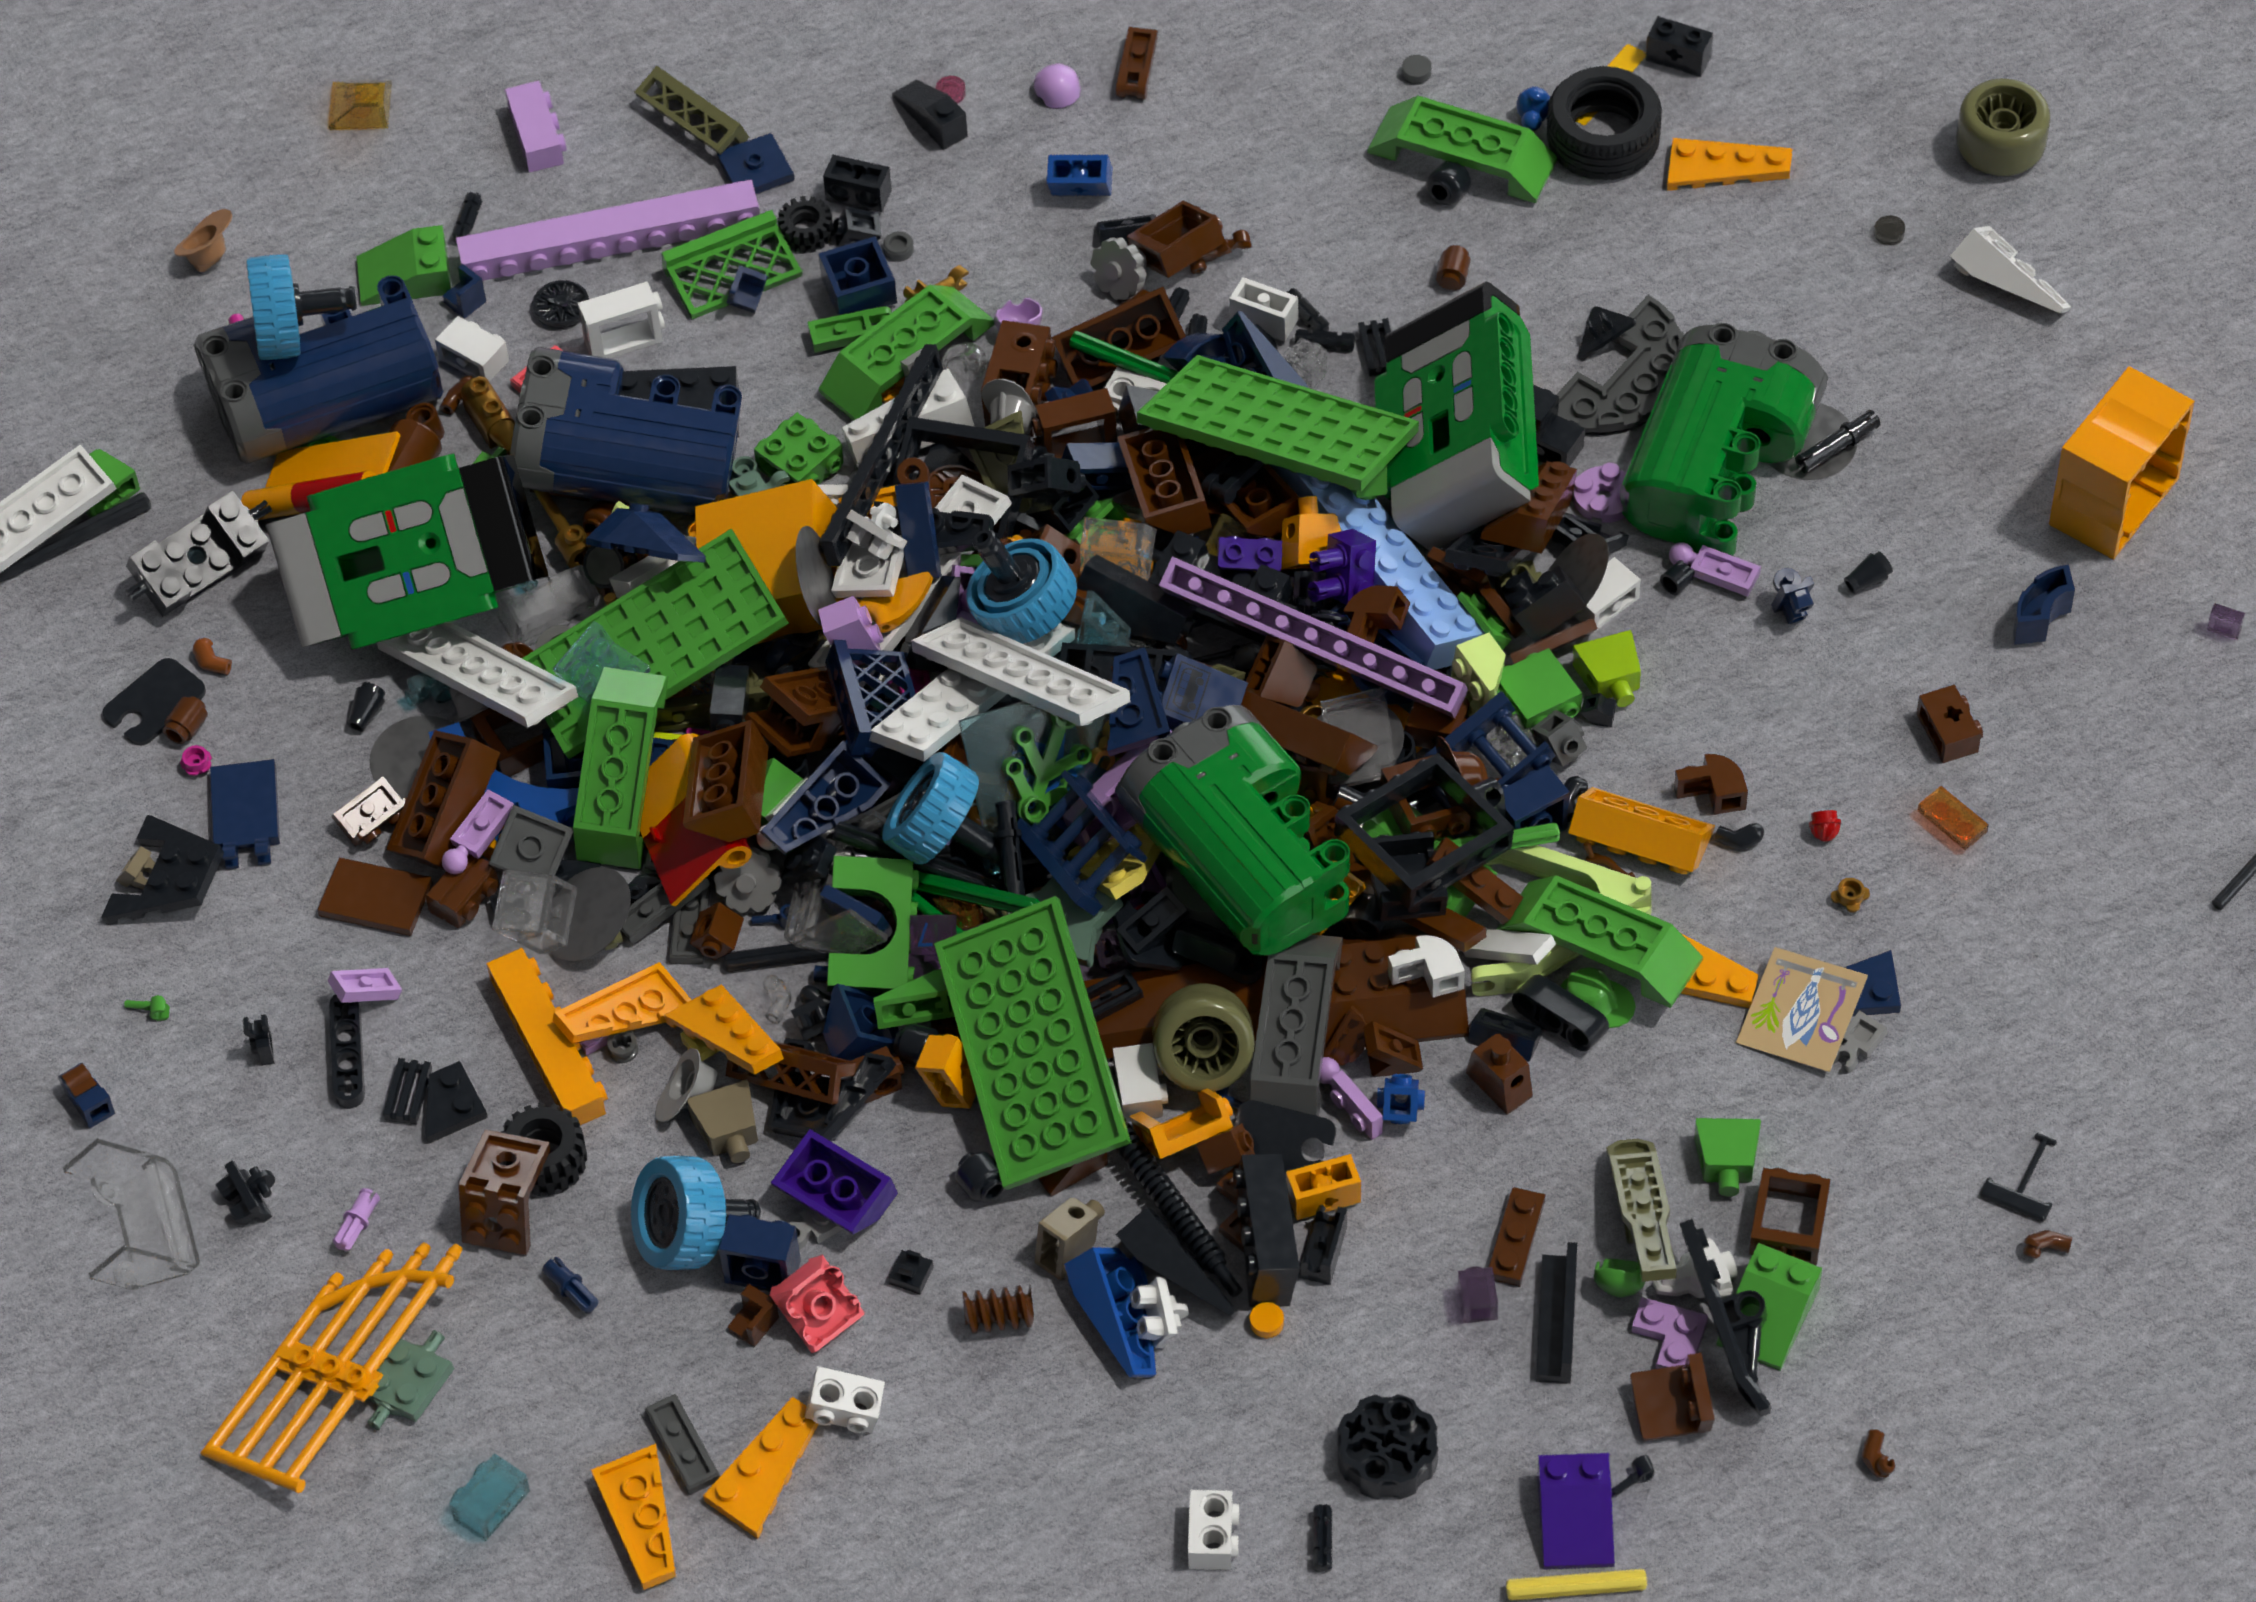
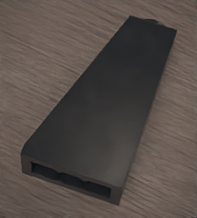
M1097 554L1085 564L1077 583V589L1098 595L1094 621L1110 623L1123 633L1176 644L1183 635L1186 637L1190 635L1196 623V620L1192 618L1197 608L1196 606L1165 593L1160 587Z

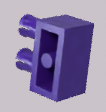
M1355 529L1328 534L1327 550L1315 551L1310 554V558L1314 559L1309 561L1311 569L1314 572L1326 570V579L1312 581L1308 584V588L1311 589L1308 590L1309 598L1313 602H1318L1332 597L1347 605L1349 600L1359 591L1374 586L1376 540Z

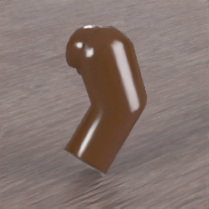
M2049 1230L2028 1235L2023 1241L2025 1243L2023 1254L2028 1257L2039 1258L2042 1248L2069 1253L2073 1237Z

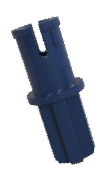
M554 1257V1260L551 1258L545 1263L542 1272L559 1288V1293L562 1297H569L587 1314L591 1313L598 1306V1299L582 1284V1277L570 1271L559 1257Z

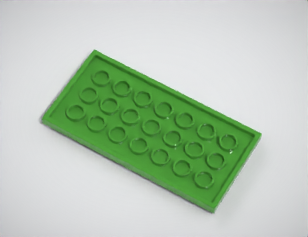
M1056 896L934 943L1003 1187L1006 1190L1015 1188L1130 1144L1131 1140L1060 899Z

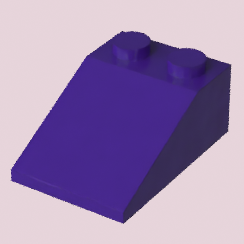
M1609 1453L1538 1455L1537 1480L1544 1569L1615 1567Z

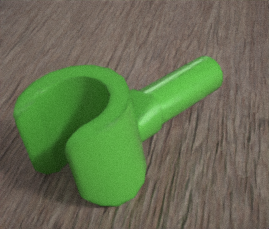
M160 995L153 996L151 1001L125 1000L124 1002L125 1008L150 1010V1017L154 1020L164 1021L169 1018L170 1007Z

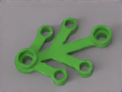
M1050 713L1053 726L1042 757L1034 742L1035 736L1032 729L1026 726H1018L1012 732L1013 741L1022 747L1035 775L1032 789L1023 774L1024 764L1021 760L1015 757H1008L1002 763L1003 773L1011 777L1020 796V800L1017 803V814L1019 818H1022L1030 825H1033L1035 822L1039 823L1049 812V807L1057 803L1068 792L1067 782L1062 778L1058 787L1045 793L1049 781L1060 776L1064 770L1068 771L1079 764H1087L1092 758V751L1088 746L1076 744L1071 748L1070 754L1056 761L1066 729L1073 728L1075 724L1065 719L1060 720L1058 716H1054L1052 713ZM1026 731L1027 738L1021 742L1019 739L1020 733ZM1084 749V757L1078 760V751ZM1013 762H1016V764H1017V769H1016V771L1013 772V773H1010V771H1009V766H1010V764L1013 763ZM1034 802L1036 805L1035 810L1029 813L1028 806Z

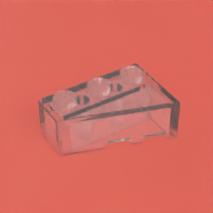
M582 564L550 576L548 578L549 582L537 588L533 583L523 588L526 593L511 598L509 593L500 596L497 618L512 643L522 642L532 646L536 644L538 637L544 630L555 625L568 626L570 624L569 621L576 617L586 618L597 610L600 594L585 576Z

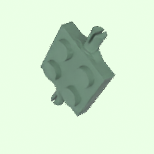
M433 1330L423 1345H415L400 1338L377 1370L383 1374L378 1383L379 1387L372 1397L367 1398V1400L374 1402L378 1407L367 1421L372 1428L380 1430V1427L389 1415L403 1416L417 1422L453 1372L452 1362L434 1353L442 1341L445 1340V1337L440 1332Z

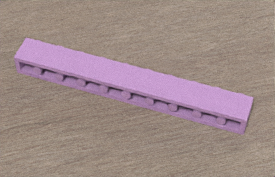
M746 180L457 237L456 242L461 264L467 266L484 281L651 247H659L681 241H689L744 221L760 213L752 180Z
M1173 556L1159 584L1161 589L1169 595L1261 635H1271L1284 639L1300 652L1454 719L1467 694V686L1459 680Z

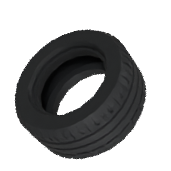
M1609 66L1590 67L1578 71L1564 79L1555 88L1550 97L1547 114L1548 146L1557 156V161L1579 176L1596 180H1612L1631 175L1647 165L1659 147L1662 119L1660 99L1651 85L1631 71ZM1607 111L1627 117L1634 125L1623 133L1606 136L1591 134L1579 128L1575 121L1586 113Z

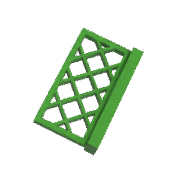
M772 210L661 253L662 269L666 276L670 277L692 320L730 305L726 303L728 295L717 292L721 282L732 285L734 281L733 277L725 275L729 264L736 267L741 265L767 275L768 278L763 292L802 277V270L777 225V218ZM773 236L778 242L775 251L760 247L762 240ZM739 249H745L752 253L748 262L732 258L734 252ZM756 254L772 258L768 269L752 264ZM715 259L724 262L720 273L705 269L707 262ZM779 260L788 263L792 270L782 274L773 271L776 261ZM686 270L697 273L692 284L681 281L677 274ZM702 275L717 280L713 290L697 286ZM694 292L709 297L707 303L694 308L691 302Z

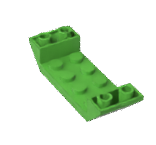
M1415 96L1389 107L1368 148L1369 154L1396 161L1402 148L1508 179L1509 196L1535 204L1557 162V156L1529 128L1421 96Z
M929 284L841 350L821 383L819 393L854 421L883 405L882 393L904 377L903 368L900 363L902 360L923 348L925 344H936L939 351L961 333H964L974 341L995 325L994 319L954 287Z
M604 667L591 699L573 824L577 860L641 869L645 842L639 834L657 710L658 708H664L669 676Z
M1557 875L1528 882L1520 894L1523 896V899L1511 919L1504 925L1500 923L1497 927L1499 930L1552 935L1557 945L1640 980L1641 996L1669 1008L1673 1006L1703 960V956L1671 923Z

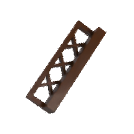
M776 1041L774 1042L781 1049L784 1059L774 1064L778 1074L772 1079L767 1077L764 1070L757 1073V1075L749 1071H738V1065L727 1060L725 1075L727 1077L742 1081L748 1080V1082L829 1104H838L841 1077L855 1076L857 1062ZM795 1068H799L805 1079L799 1086H795L789 1075ZM821 1075L830 1076L828 1094L822 1093L815 1081Z

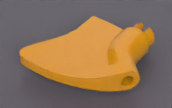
M922 572L899 578L894 597H864L863 599L856 600L860 607L864 605L867 607L872 621L878 625L880 631L887 633L906 621L918 608L932 584L933 577L929 572Z

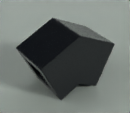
M1601 693L1586 696L1583 700L1581 714L1591 724L1612 727L1616 700L1606 698Z

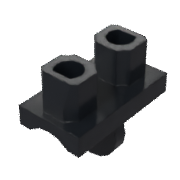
M1294 571L1293 605L1299 607V612L1309 615L1318 613L1313 608L1325 609V599L1313 602L1309 598L1308 590L1311 589L1308 588V584L1312 581L1326 579V572Z
M233 1160L224 1165L228 1174L215 1185L220 1194L229 1202L240 1194L242 1199L229 1209L233 1218L241 1225L247 1224L256 1217L263 1222L270 1219L272 1214L263 1198H268L272 1195L270 1188L275 1183L273 1173L269 1170L260 1171L257 1166L252 1167L248 1173L245 1169H239Z

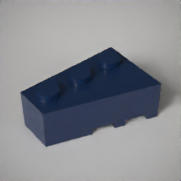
M1119 442L1066 443L1062 459L1079 462L1080 473L1085 475L1088 482L1100 496L1098 501L1113 497L1133 487Z

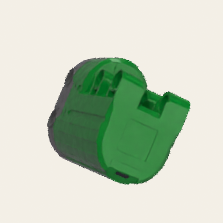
M1728 323L1702 325L1686 332L1681 337L1620 487V501L1623 507L1622 514L1643 533L1675 544L1678 542L1687 543L1695 553H1698L1702 545L1733 556L1736 552L1738 529L1728 519L1736 517L1739 512L1750 510L1755 502L1756 480L1747 472L1755 469L1759 462L1777 463L1788 461L1803 449L1827 387L1828 375L1824 372L1818 361L1807 351L1796 346L1788 339L1776 340L1767 337L1759 331L1738 330Z
M1227 705L1208 709L1198 719L1179 725L1167 737L1154 740L1126 769L1115 788L1120 804L1244 947H1247L1253 955L1265 956L1281 952L1300 940L1327 929L1348 914L1349 888L1343 881L1350 871V848L1342 840L1331 839L1310 851V844L1303 837L1310 827V803L1305 797L1296 795L1301 779L1300 767L1247 708L1240 705Z

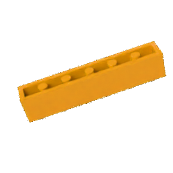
M520 948L487 962L490 982L555 1104L560 1106L561 1111L565 1108L571 1111L572 1118L576 1117L580 1125L605 1115L604 1101L608 1099L606 1091L600 1081L594 1082L591 1076L594 1074V1070L588 1057H581L578 1052L581 1049L580 1043H571L552 1021L554 1012L560 1010L561 1007L555 1008L551 1002L554 1000L552 990L547 982L541 983L538 977L541 975L535 958L528 959L524 949Z

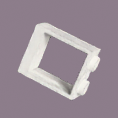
M648 281L578 303L584 342L589 354L592 356L614 358L663 342L661 329L666 327L663 316L658 311L663 309L658 292L652 293ZM647 312L648 319L604 333L600 332V326Z

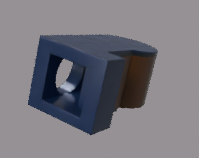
M82 1062L58 1076L65 1093L89 1129L116 1114L110 1096L103 1087L101 1088L96 1079H93ZM103 1105V1109L98 1114L90 1115L89 1112Z

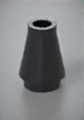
M1880 551L1875 554L1869 553L1844 578V582L1847 588L1855 594L1859 590L1887 580L1888 575L1893 572V569L1883 553Z
M363 682L361 687H357L347 725L354 730L363 732L385 703V691L370 682Z

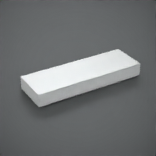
M1486 928L1487 937L1464 954L1470 958L1538 964L1553 949L1556 942L1553 936L1549 934Z

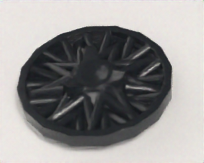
M557 280L547 283L537 291L533 298V310L536 317L543 324L552 327H567L580 321L578 303L589 300V296L586 290L578 283L569 280Z

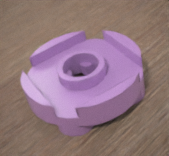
M1606 463L1603 466L1590 468L1577 476L1573 502L1578 512L1592 520V517L1600 518L1603 523L1616 522L1625 518L1622 514L1623 507L1620 501V487L1626 472L1620 470V467L1615 463ZM1600 491L1610 492V497L1606 498V496H1598Z

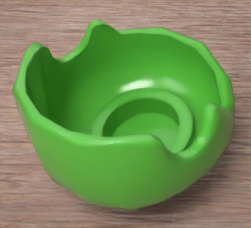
M1607 1258L1603 1261L1601 1268L1600 1261L1596 1263L1593 1275L1594 1281L1607 1294L1622 1298L1636 1295L1643 1289L1645 1282L1641 1280L1638 1262Z

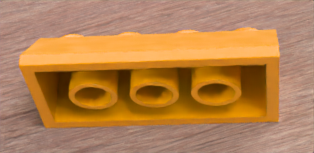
M1591 787L1578 796L1568 833L1577 836L1576 840L1581 843L1589 842L1591 845H1595V842L1607 845V850L1612 853L1625 855L1626 852L1638 855V860L1641 862L1655 865L1658 861L1669 865V870L1673 872L1688 874V871L1693 872L1699 867L1715 825Z

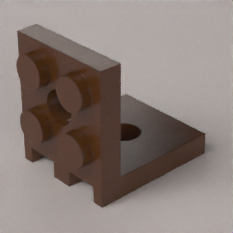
M484 1130L458 1184L461 1238L463 1243L527 1255L531 1247L528 1198L550 1153V1142ZM504 1161L513 1162V1164L509 1166L500 1165V1163ZM489 1217L497 1219L498 1223L492 1221Z

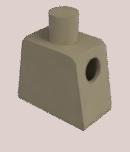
M748 1080L687 1099L690 1119L713 1155L717 1156L728 1152L733 1163H741L750 1157L747 1146L755 1144L758 1141Z
M1069 1198L1038 1223L1034 1263L1061 1281L1067 1275L1064 1264L1091 1249L1095 1244L1098 1220L1105 1214L1103 1206L1093 1199L1084 1204L1076 1198Z

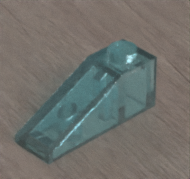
M1087 591L1081 626L1077 634L1078 643L1125 646L1126 638L1129 641L1131 628L1094 591Z

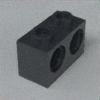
M833 154L823 175L825 200L883 212L892 191L890 167Z

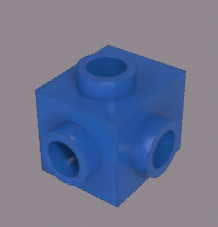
M1393 1074L1392 1078H1385L1384 1088H1378L1377 1108H1383V1120H1389L1394 1124L1417 1122L1418 1110H1424L1425 1090H1419V1080L1412 1079V1076L1408 1074ZM1395 1094L1408 1095V1097L1404 1100H1399Z

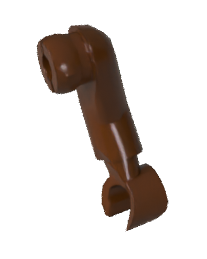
M1245 230L1235 231L1232 234V239L1228 240L1226 238L1223 244L1190 264V271L1193 274L1202 273L1207 269L1205 262L1232 253V250L1235 248H1251L1252 244L1248 232Z

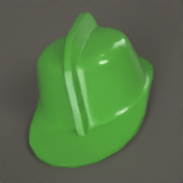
M1587 967L1571 972L1569 977L1560 985V987L1604 1014L1608 1020L1609 1028L1620 1027L1628 1023L1634 1016L1636 1005L1634 997L1629 990L1619 983L1609 980L1606 974L1597 968Z

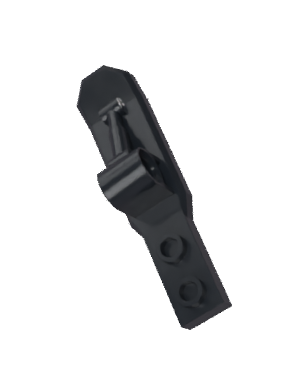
M1693 1219L1679 1223L1738 1391L1751 1408L1761 1417L1770 1414V1402L1758 1387L1759 1381L1757 1377L1761 1331L1767 1319L1765 1300L1761 1294L1752 1290L1743 1291L1721 1299L1715 1280L1721 1277L1715 1260H1707L1704 1249L1708 1248L1709 1244L1703 1227L1696 1229ZM1748 1304H1755L1760 1307L1759 1312L1754 1316L1744 1315L1742 1309Z

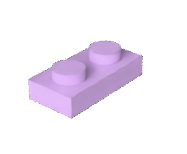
M388 968L331 971L328 978V983L341 1003L397 1000L402 991V988Z

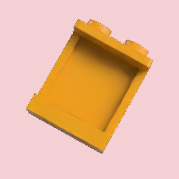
M1204 1089L1200 1093L1197 1092L1201 1102L1199 1107L1163 1123L1158 1122L1142 1111L1129 1117L1136 1135L1140 1137L1146 1148H1148L1151 1154L1162 1159L1233 1128L1230 1116H1233V1111L1227 1098H1222V1096L1210 1089Z

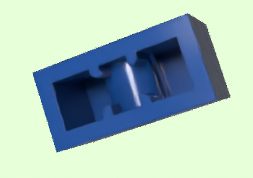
M1048 155L1047 185L1051 195L1111 196L1113 167L1109 156Z

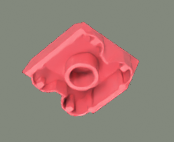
M823 1255L810 1258L797 1271L777 1286L771 1288L770 1297L811 1353L820 1350L865 1315L856 1295L851 1294L844 1285V1275L841 1270L830 1265Z

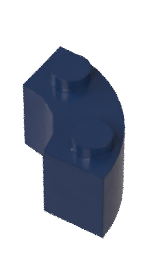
M1196 333L1186 336L1176 342L1163 357L1178 372L1196 355L1232 365L1223 334Z
M2069 564L2051 568L2037 575L2034 578V582L2021 593L2013 630L2014 645L2046 641L2049 624L2058 616L2071 613L2075 587Z

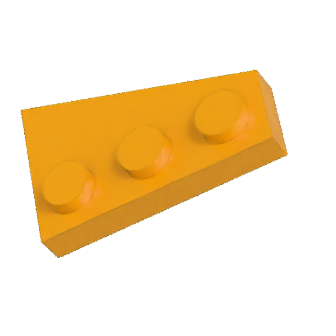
M1682 934L1703 956V960L1681 994L1750 1009L1759 975Z

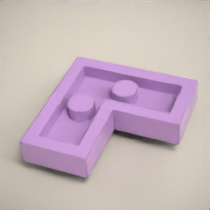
M1641 1297L1632 1324V1333L1663 1341L1656 1369L1685 1365L1688 1354L1698 1353L1707 1325L1708 1315Z

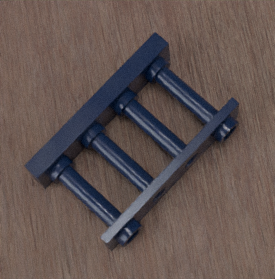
M1502 691L1444 738L1452 751L1466 752L1471 747H1476L1502 776L1498 780L1501 787L1506 784L1511 785L1532 770H1539L1546 765L1549 766L1552 758L1556 756L1546 741L1537 748L1512 720V713L1516 709ZM1496 726H1501L1527 756L1514 768L1507 764L1486 739L1487 734ZM1436 746L1422 758L1435 755L1437 753ZM1440 785L1426 788L1443 809L1451 808ZM1465 831V832H1462L1461 834L1453 835V836L1455 837V839H1457L1460 835H1466V834H1468L1469 832H1468V831Z
M1064 770L1061 776L1071 786L1069 791L1039 823L1035 822L1033 825H1030L1020 818L1017 821L1018 829H1021L1022 832L1021 839L1074 903L1095 916L1103 907L1095 897L1098 893L1096 889L1129 853L1143 863L1148 857L1139 848L1142 842L1130 831L1125 832L1091 792L1094 786L1083 775L1079 774L1075 777ZM1081 798L1087 807L1055 842H1049L1047 838L1050 829ZM1097 817L1103 826L1071 861H1065L1062 858L1065 855L1064 850ZM1113 836L1120 845L1087 880L1083 879L1081 881L1079 878L1081 868Z

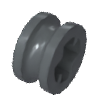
M631 1031L613 1034L608 1037V1052L610 1058L615 1062L627 1063L637 1056V1039ZM623 1043L625 1046L628 1045V1048L623 1050L621 1047H617V1044Z

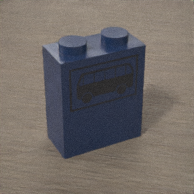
M1178 653L1169 661L1165 660L1158 673V679L1161 680L1158 691L1169 728L1172 730L1183 723L1198 719L1210 708L1227 705L1241 706L1248 684L1243 680Z

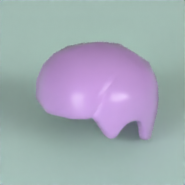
M1059 63L1048 65L1039 71L1034 79V89L1037 97H1041L1049 108L1069 106L1080 97L1081 88L1078 76L1071 67Z
M1024 298L1019 305H1015L1009 300L1002 309L996 311L994 324L998 330L1002 320L1040 325L1043 309L1038 302L1030 298Z

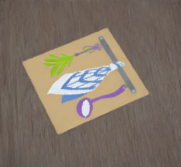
M1774 947L1736 1043L1830 1072L1868 975Z

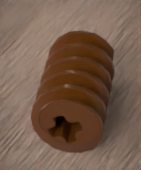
M1017 1285L1014 1296H1011L1007 1287L1002 1288L1000 1297H997L993 1288H989L986 1299L983 1298L980 1290H975L973 1300L969 1299L966 1291H962L965 1325H969L973 1334H977L980 1323L983 1324L987 1333L991 1332L993 1322L997 1323L1000 1331H1004L1008 1320H1010L1014 1330L1018 1329L1021 1319L1024 1320L1028 1328H1032L1034 1312L1031 1285H1029L1027 1294L1024 1293L1020 1285Z

